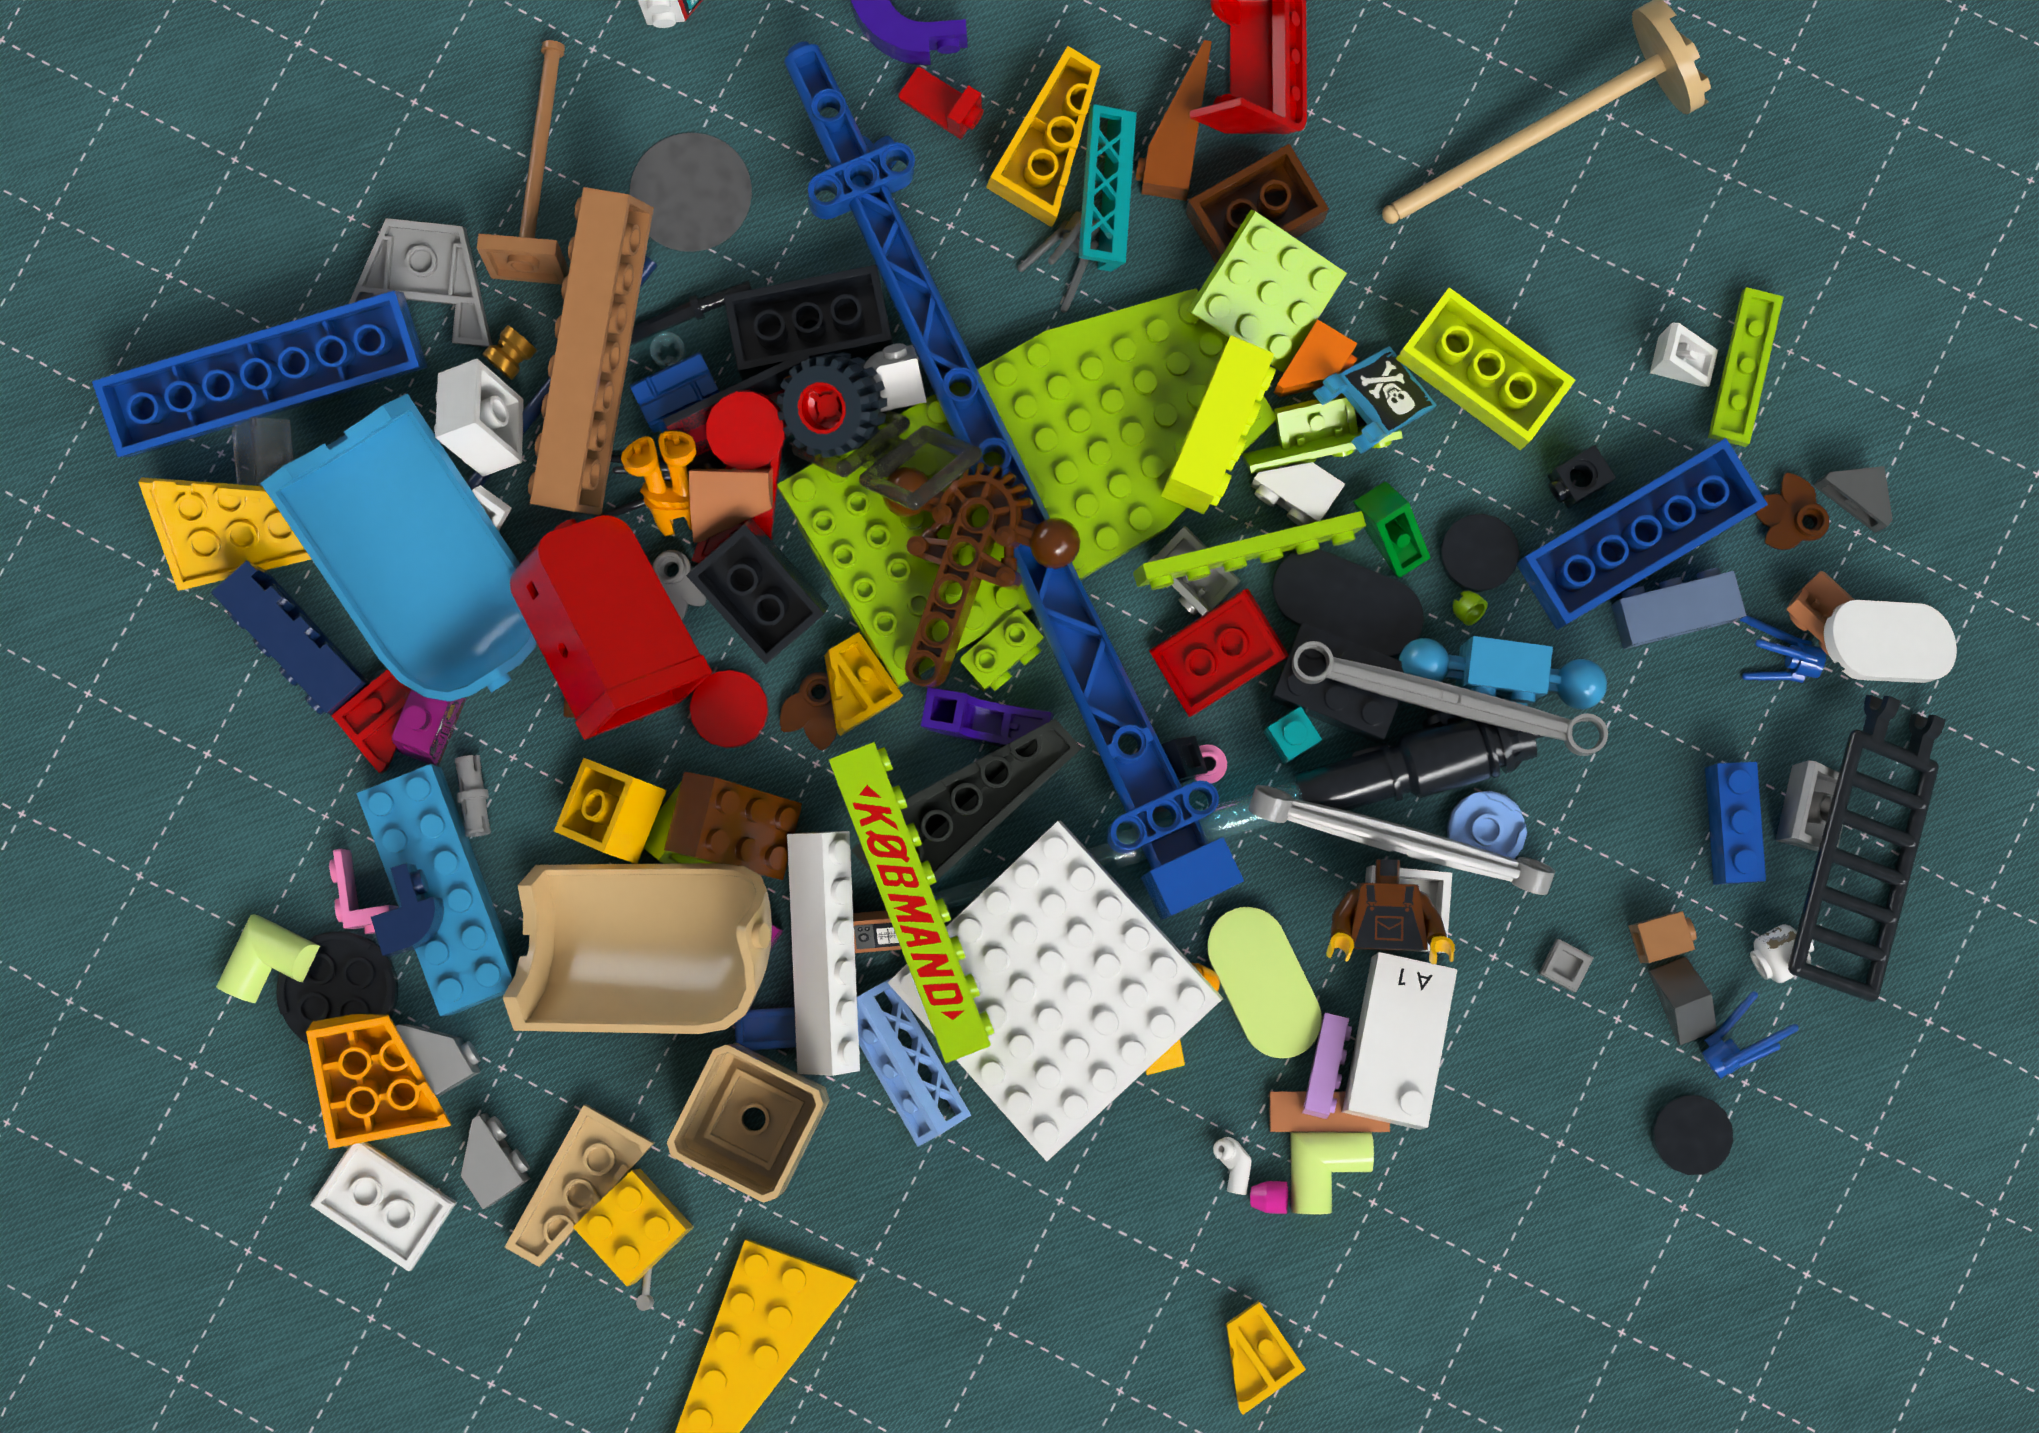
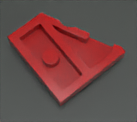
M388 669L331 715L379 774L387 771L397 747L392 741V735L411 691L410 688L400 683Z

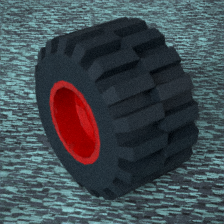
M844 352L817 356L802 361L801 365L794 366L789 371L791 377L783 379L780 385L785 390V393L778 394L777 403L783 404V410L777 413L779 420L785 419L787 426L783 428L786 436L793 434L795 436L793 441L795 446L798 448L807 446L806 453L813 456L821 454L822 458L840 456L870 443L869 439L876 437L880 432L877 425L885 422L886 414L881 413V408L887 407V398H881L880 391L885 389L882 381L876 383L873 378L877 374L873 367L865 369L863 367L865 360L860 357L851 359V354Z

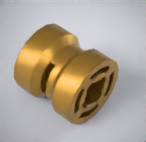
M507 325L500 333L499 344L497 346L490 345L482 355L512 380L520 371L518 364L524 360H530L537 352V349L516 330Z

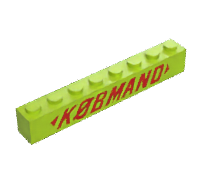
M875 742L829 759L945 1063L991 1046L988 1036L995 1034L987 1012L979 1013L973 998L980 996L972 973L964 976L959 960L966 958L958 936L950 938L944 923L951 921L943 898L935 900L930 885L937 882L929 861L920 862L915 847L921 846L922 843L914 822L906 825L901 810L907 808V804L900 786L891 787L886 772L893 770L885 747L877 750Z

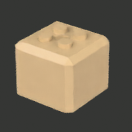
M738 1043L713 1049L667 1141L670 1155L763 1203L778 1198L785 1192L830 1102L826 1087ZM756 1107L765 1114V1124L760 1130H750L745 1126L743 1116L747 1109Z

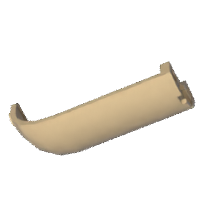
M719 863L535 865L518 885L523 911V935H529V949L527 956L519 957L515 976L503 995L514 1031L703 1034L729 1028L744 1017L750 1009L767 968L772 935L768 892L761 875L744 866Z

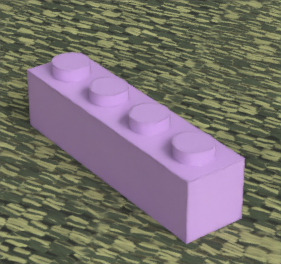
M1324 1013L1322 1017L1321 1029L1318 1035L1302 1111L1304 1114L1327 1119L1330 1113L1335 1112L1337 1099L1333 1098L1335 1088L1339 1089L1342 1074H1338L1340 1064L1344 1065L1347 1050H1343L1345 1040L1349 1041L1352 1027L1348 1026L1349 1018Z

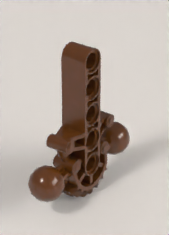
M979 462L976 466L975 475L969 465H963L961 470L963 478L961 479L953 471L949 472L947 476L952 484L945 492L931 488L930 481L924 472L915 467L905 466L897 468L889 473L883 482V501L892 513L897 516L910 517L924 510L932 513L935 520L930 528L926 527L919 536H913L907 542V550L910 554L940 565L905 664L906 676L916 685L933 688L941 685L946 680L981 580L1010 590L1017 589L1021 585L1022 577L1017 572V558H1014V549L1020 544L1030 547L1033 557L1039 564L1053 569L1067 566L1075 559L1079 552L1081 542L1079 533L1069 521L1053 517L1043 520L1040 524H1035L1023 519V510L1033 505V501L1030 498L1019 499L1027 488L1022 483L1013 486L1016 476L1008 472L1002 477V467L994 465L988 474L987 465ZM986 507L989 512V519L985 525L977 528L973 525L972 515L978 508ZM943 526L953 528L949 540L937 539L939 537L937 534ZM995 542L1004 546V558H1001V562L991 556ZM972 545L976 552L975 558L969 565L962 566L959 561V552L963 547ZM959 583L962 595L956 603L949 604L945 596L946 590L951 584ZM944 620L948 625V635L944 640L937 642L933 638L932 629L937 622ZM930 658L935 664V672L932 677L924 680L919 674V666L923 660Z

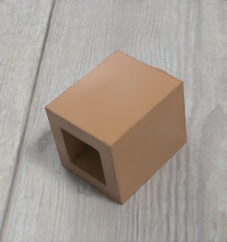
M1683 911L1672 912L1628 926L1640 963H1652L1695 950L1693 941L1696 940V931L1689 917L1685 918Z

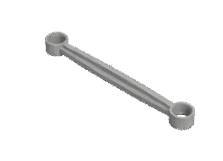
M1310 641L1302 644L1296 650L1292 659L1293 673L1304 683L1317 684L1329 678L1441 712L1504 728L1563 740L1566 747L1572 753L1579 756L1594 754L1604 747L1608 739L1606 724L1600 717L1594 714H1581L1570 720L1466 688L1391 669L1333 657L1330 649L1321 642ZM1316 649L1324 655L1326 669L1322 674L1307 676L1299 669L1298 658L1304 650ZM1589 721L1598 729V742L1589 750L1581 748L1573 740L1572 728L1578 722Z
M1257 785L1248 807L1252 814L1268 821L1285 823L1288 820L1389 852L1393 850L1407 854L1411 858L1510 881L1518 888L1534 894L1547 895L1556 872L1549 865L1531 858L1518 857L1515 860L1404 825L1294 799L1290 794L1270 786Z

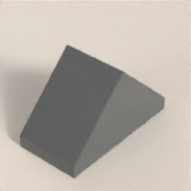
M1885 466L1829 472L1818 479L1813 485L1874 533L1888 527L1893 520Z
M1687 957L1648 971L1678 1045L1717 1031L1712 993Z

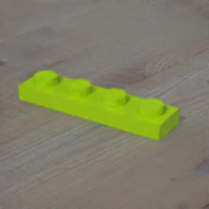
M1748 287L1742 290L1708 438L1719 441L1726 438L1729 443L1743 447L1750 444L1784 296Z

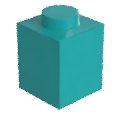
M1301 706L1263 731L1284 765L1322 740Z

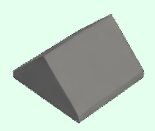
M1810 760L1792 765L1775 841L1818 852L1839 772ZM1841 829V832H1840V836H1839L1837 848L1839 847V842H1840V838H1841L1842 829Z

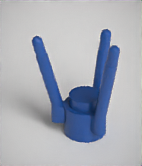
M1748 615L1740 619V621L1791 644L1790 647H1786L1761 639L1756 640L1755 645L1757 647L1786 655L1785 667L1791 670L1745 672L1742 674L1744 680H1791L1803 683L1806 676L1818 678L1821 675L1826 661V653L1821 647L1812 646V642L1809 640L1797 638Z
M1753 991L1741 1002L1720 1028L1704 1040L1709 1048L1701 1052L1713 1072L1721 1079L1738 1068L1779 1050L1781 1046L1777 1042L1797 1032L1799 1029L1798 1025L1792 1024L1741 1051L1731 1038L1724 1042L1722 1038L1758 997V993Z

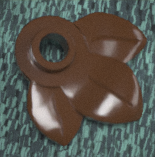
M1791 473L1784 474L1781 482V493L1763 496L1768 505L1755 513L1759 521L1770 527L1765 536L1764 543L1778 550L1792 549L1802 540L1815 541L1821 538L1829 528L1828 513L1821 505L1816 503L1814 487L1805 479ZM1804 516L1812 518L1814 522L1812 529H1808L1803 525L1802 519Z
M815 672L804 678L800 685L799 693L785 700L780 714V726L783 732H793L804 728V732L810 742L821 751L828 748L835 740L837 729L828 675L823 672ZM818 685L826 687L827 690L826 696L822 699H816L812 695L814 687Z

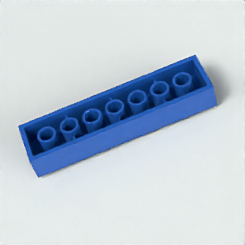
M394 290L92 381L117 457H133L428 368L405 295L403 292Z

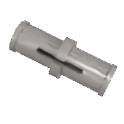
M467 755L455 758L460 793H457V802L462 805L465 837H478L491 833L486 804L489 793L488 789H484L480 755Z

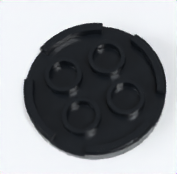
M333 931L321 933L309 939V941L320 947L303 982L296 981L281 972L279 974L276 995L280 1014L283 1015L290 1029L306 1044H308L306 1031L313 1021L351 1014L389 1015L391 1018L396 1008L398 979L390 958L382 956L380 947L375 942L356 933Z

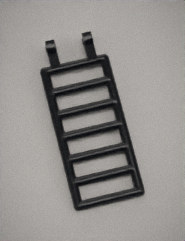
M1866 695L1864 712L1867 716L1863 731L1853 730L1848 737L1788 963V970L1794 976L1869 1002H1874L1878 999L1939 770L1938 763L1930 759L1934 740L1942 733L1946 719L1936 715H1929L1926 718L1918 714H1911L1909 730L1912 735L1909 747L1905 749L1885 740L1889 721L1897 714L1901 700L1891 696H1883V699H1880L1873 695ZM1864 748L1920 771L1915 794L1857 771L1862 749ZM1854 786L1911 809L1905 832L1848 810L1847 806L1852 787ZM1842 825L1900 846L1901 849L1896 868L1892 869L1837 848ZM1832 863L1891 884L1886 907L1826 886ZM1822 901L1881 922L1876 945L1817 925ZM1812 940L1871 960L1866 983L1806 963Z

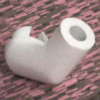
M1231 1137L1217 1140L1213 1147V1153L1230 1171L1227 1192L1246 1195L1252 1163L1250 1155L1237 1140Z

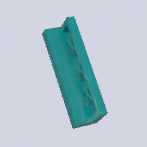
M1093 104L1089 107L1078 258L1098 261V270L1112 272L1126 263L1137 113ZM1100 117L1110 119L1108 120L1107 139L1099 129ZM1105 151L1103 176L1096 165L1097 157ZM1095 180H1096V182L1099 184V186L1096 187V188H1095ZM1102 189V208L1100 213L1094 205V195ZM1094 219L1096 224L1092 226V220ZM1100 227L1099 249H1090L1091 233Z

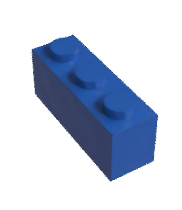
M1757 762L1718 763L1705 767L1713 885L1766 881Z

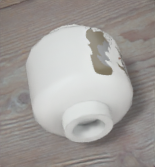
M1782 924L1759 936L1754 941V951L1750 952V956L1757 971L1765 980L1771 978L1777 983H1784L1795 977L1789 972L1788 963L1797 931L1789 925ZM1812 942L1806 961L1808 964H1811L1810 953L1814 951Z

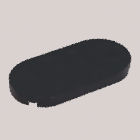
M1319 549L1304 554H1297L1295 552L1281 563L1274 575L1272 592L1275 603L1281 614L1295 625L1300 626L1304 622L1387 656L1400 654L1404 647L1411 641L1416 640L1421 633L1424 621L1422 605L1416 594L1408 586L1329 552Z

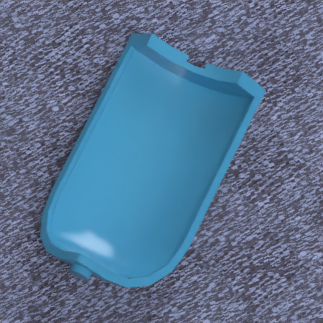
M408 393L382 405L364 419L345 430V435L327 446L325 443L309 453L284 465L261 482V485L378 659L403 685L423 697L449 702L471 696L486 686L492 693L512 680L508 672L522 664L536 647L537 642L510 590V578L515 569L520 565L519 561L439 440L435 438V434Z

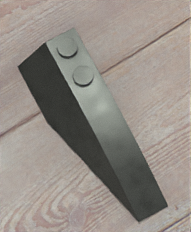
M1054 719L910 796L906 800L907 808L902 809L901 812L906 825L914 822L922 845L915 847L920 862L929 861L937 881L1081 750L1082 747ZM858 843L851 851L872 873L862 845Z

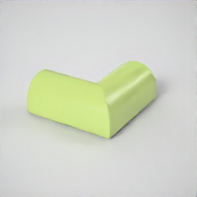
M250 915L216 987L231 996L256 1003L272 968L296 981L303 982L320 946L259 915Z
M1290 1132L1292 1213H1332V1172L1373 1171L1374 1145L1371 1132Z

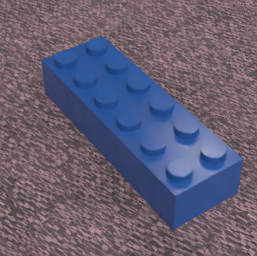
M1725 438L1528 554L1517 563V567L1556 630H1559L1758 512L1768 504Z

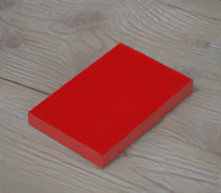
M1249 589L1242 590L1149 650L1189 717L1199 713L1289 656Z

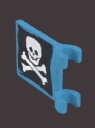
M1390 346L1340 374L1334 373L1328 376L1322 382L1324 386L1318 388L1313 393L1322 405L1329 403L1339 394L1343 393L1367 423V426L1361 430L1362 434L1351 441L1360 454L1368 451L1383 438L1430 412L1437 406L1408 368L1396 360L1397 355Z

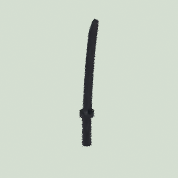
M749 280L723 289L720 292L712 293L709 296L698 298L695 294L689 297L690 302L634 326L630 346L696 317L697 320L704 319V313L725 305L723 295L752 290Z

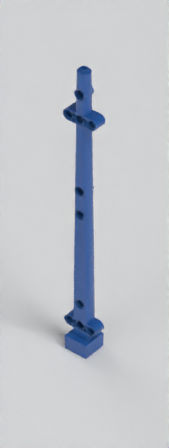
M807 41L795 44L788 50L789 55L785 58L784 64L832 167L817 174L809 182L808 204L810 211L816 217L825 220L852 211L967 465L971 467L975 475L977 464L979 462L985 463L982 458L983 455L989 452L998 453L1004 461L1000 465L1002 467V477L1008 472L1013 473L1016 476L1013 486L1022 483L1027 488L1019 499L1030 498L1033 501V505L1030 508L1023 510V519L1035 524H1040L1043 520L1050 519L891 193L901 190L911 183L915 165L913 151L904 143L895 142L870 152L819 46L809 44ZM830 107L836 109L839 113L835 117L826 118L820 115L819 112L824 108ZM897 160L903 162L907 167L903 171L895 172L890 170L887 165L891 161ZM862 175L868 177L871 183L867 186L859 187L852 183V179ZM827 190L834 193L836 197L832 201L822 202L816 198V195L821 191ZM961 382L970 388V393L962 397L956 396L950 391L949 387L954 383ZM987 465L988 474H989V472H990V470H991L992 467H990V466ZM1020 544L1014 549V558H1017V572L1022 577L1021 584L1126 812L1115 819L1107 829L1106 838L1109 846L1114 851L1122 854L1131 853L1140 848L1143 849L1152 870L1143 875L1141 879L1161 921L1244 882L1224 837L1209 843L1199 822L1217 808L1219 802L1218 791L1209 782L1201 780L1192 782L1184 787L1181 786L1073 563L1071 562L1067 566L1058 569L1046 568L1036 561L1030 547ZM1124 735L1133 737L1138 744L1137 753L1132 755L1123 753L1118 746V739ZM1192 791H1200L1205 794L1208 800L1206 810L1198 811L1192 808L1189 803V794ZM1162 807L1169 810L1172 815L1170 827L1164 828L1156 825L1152 817L1155 808ZM1129 824L1135 829L1136 840L1133 844H1123L1119 841L1116 835L1118 825Z

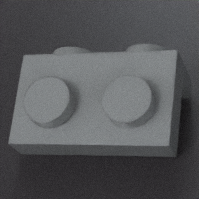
M1185 526L1148 562L1206 549L1207 547ZM1224 567L1211 569V575L1198 580L1188 581L1187 575L1174 578L1172 586L1182 595L1178 600L1191 614L1196 615L1199 612L1204 616L1213 610L1241 580L1232 571L1225 572Z

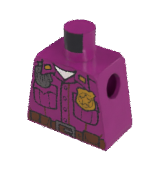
M411 689L392 735V741L400 753L439 767L466 698L449 702L423 697Z

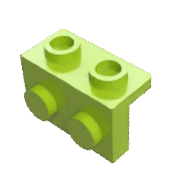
M1016 609L960 658V662L974 677L973 681L983 692L989 687L997 691L1012 677L1008 671L1019 661L1024 666L1027 665L1042 651L1038 644L1042 642L1044 636L1020 609Z

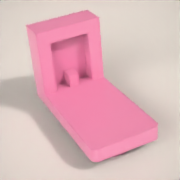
M346 849L333 850L334 859L330 860L329 869L333 883L338 884L339 898L335 899L337 920L343 922V928L345 929L364 928L365 934H373L375 930L371 917L397 909L398 906L385 905L359 910L351 851Z

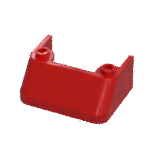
M1211 0L1213 13L1222 22L1230 25V94L1217 96L1213 105L1191 110L1190 119L1225 134H1290L1303 130L1307 122L1306 0Z

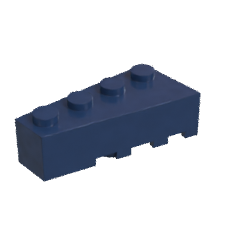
M246 560L211 592L228 610L227 613L232 620L242 629H246L255 638L253 640L254 644L267 657L270 658L272 656L282 666L279 668L281 674L293 686L299 684L308 695L305 697V700L318 714L322 715L326 712L332 715L370 684L266 570Z

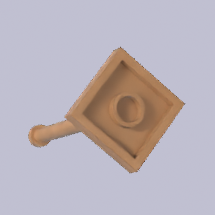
M546 40L542 42L541 47L544 61L519 237L491 234L478 235L477 250L491 279L562 285L564 278L569 275V268L558 241L535 238L559 59L564 56L565 46L558 41Z

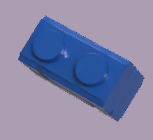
M700 352L630 385L653 433L660 430L661 433L668 431L663 419L719 393L718 387Z

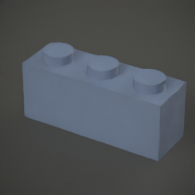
M1713 568L1697 573V580L1683 583L1682 577H1677L1658 583L1660 588L1658 590L1645 592L1644 586L1621 592L1622 599H1619L1611 606L1623 649L1736 622L1746 617L1734 571L1721 574L1720 568Z

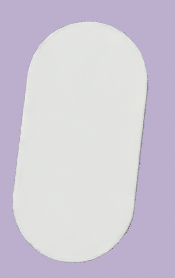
M1852 600L1837 606L1832 616L1827 618L1824 625V641L1829 656L1834 663L1839 662L1845 668L1842 672L1857 680L1931 682L1947 675L1956 660V640L1951 626L1939 611L1926 604Z

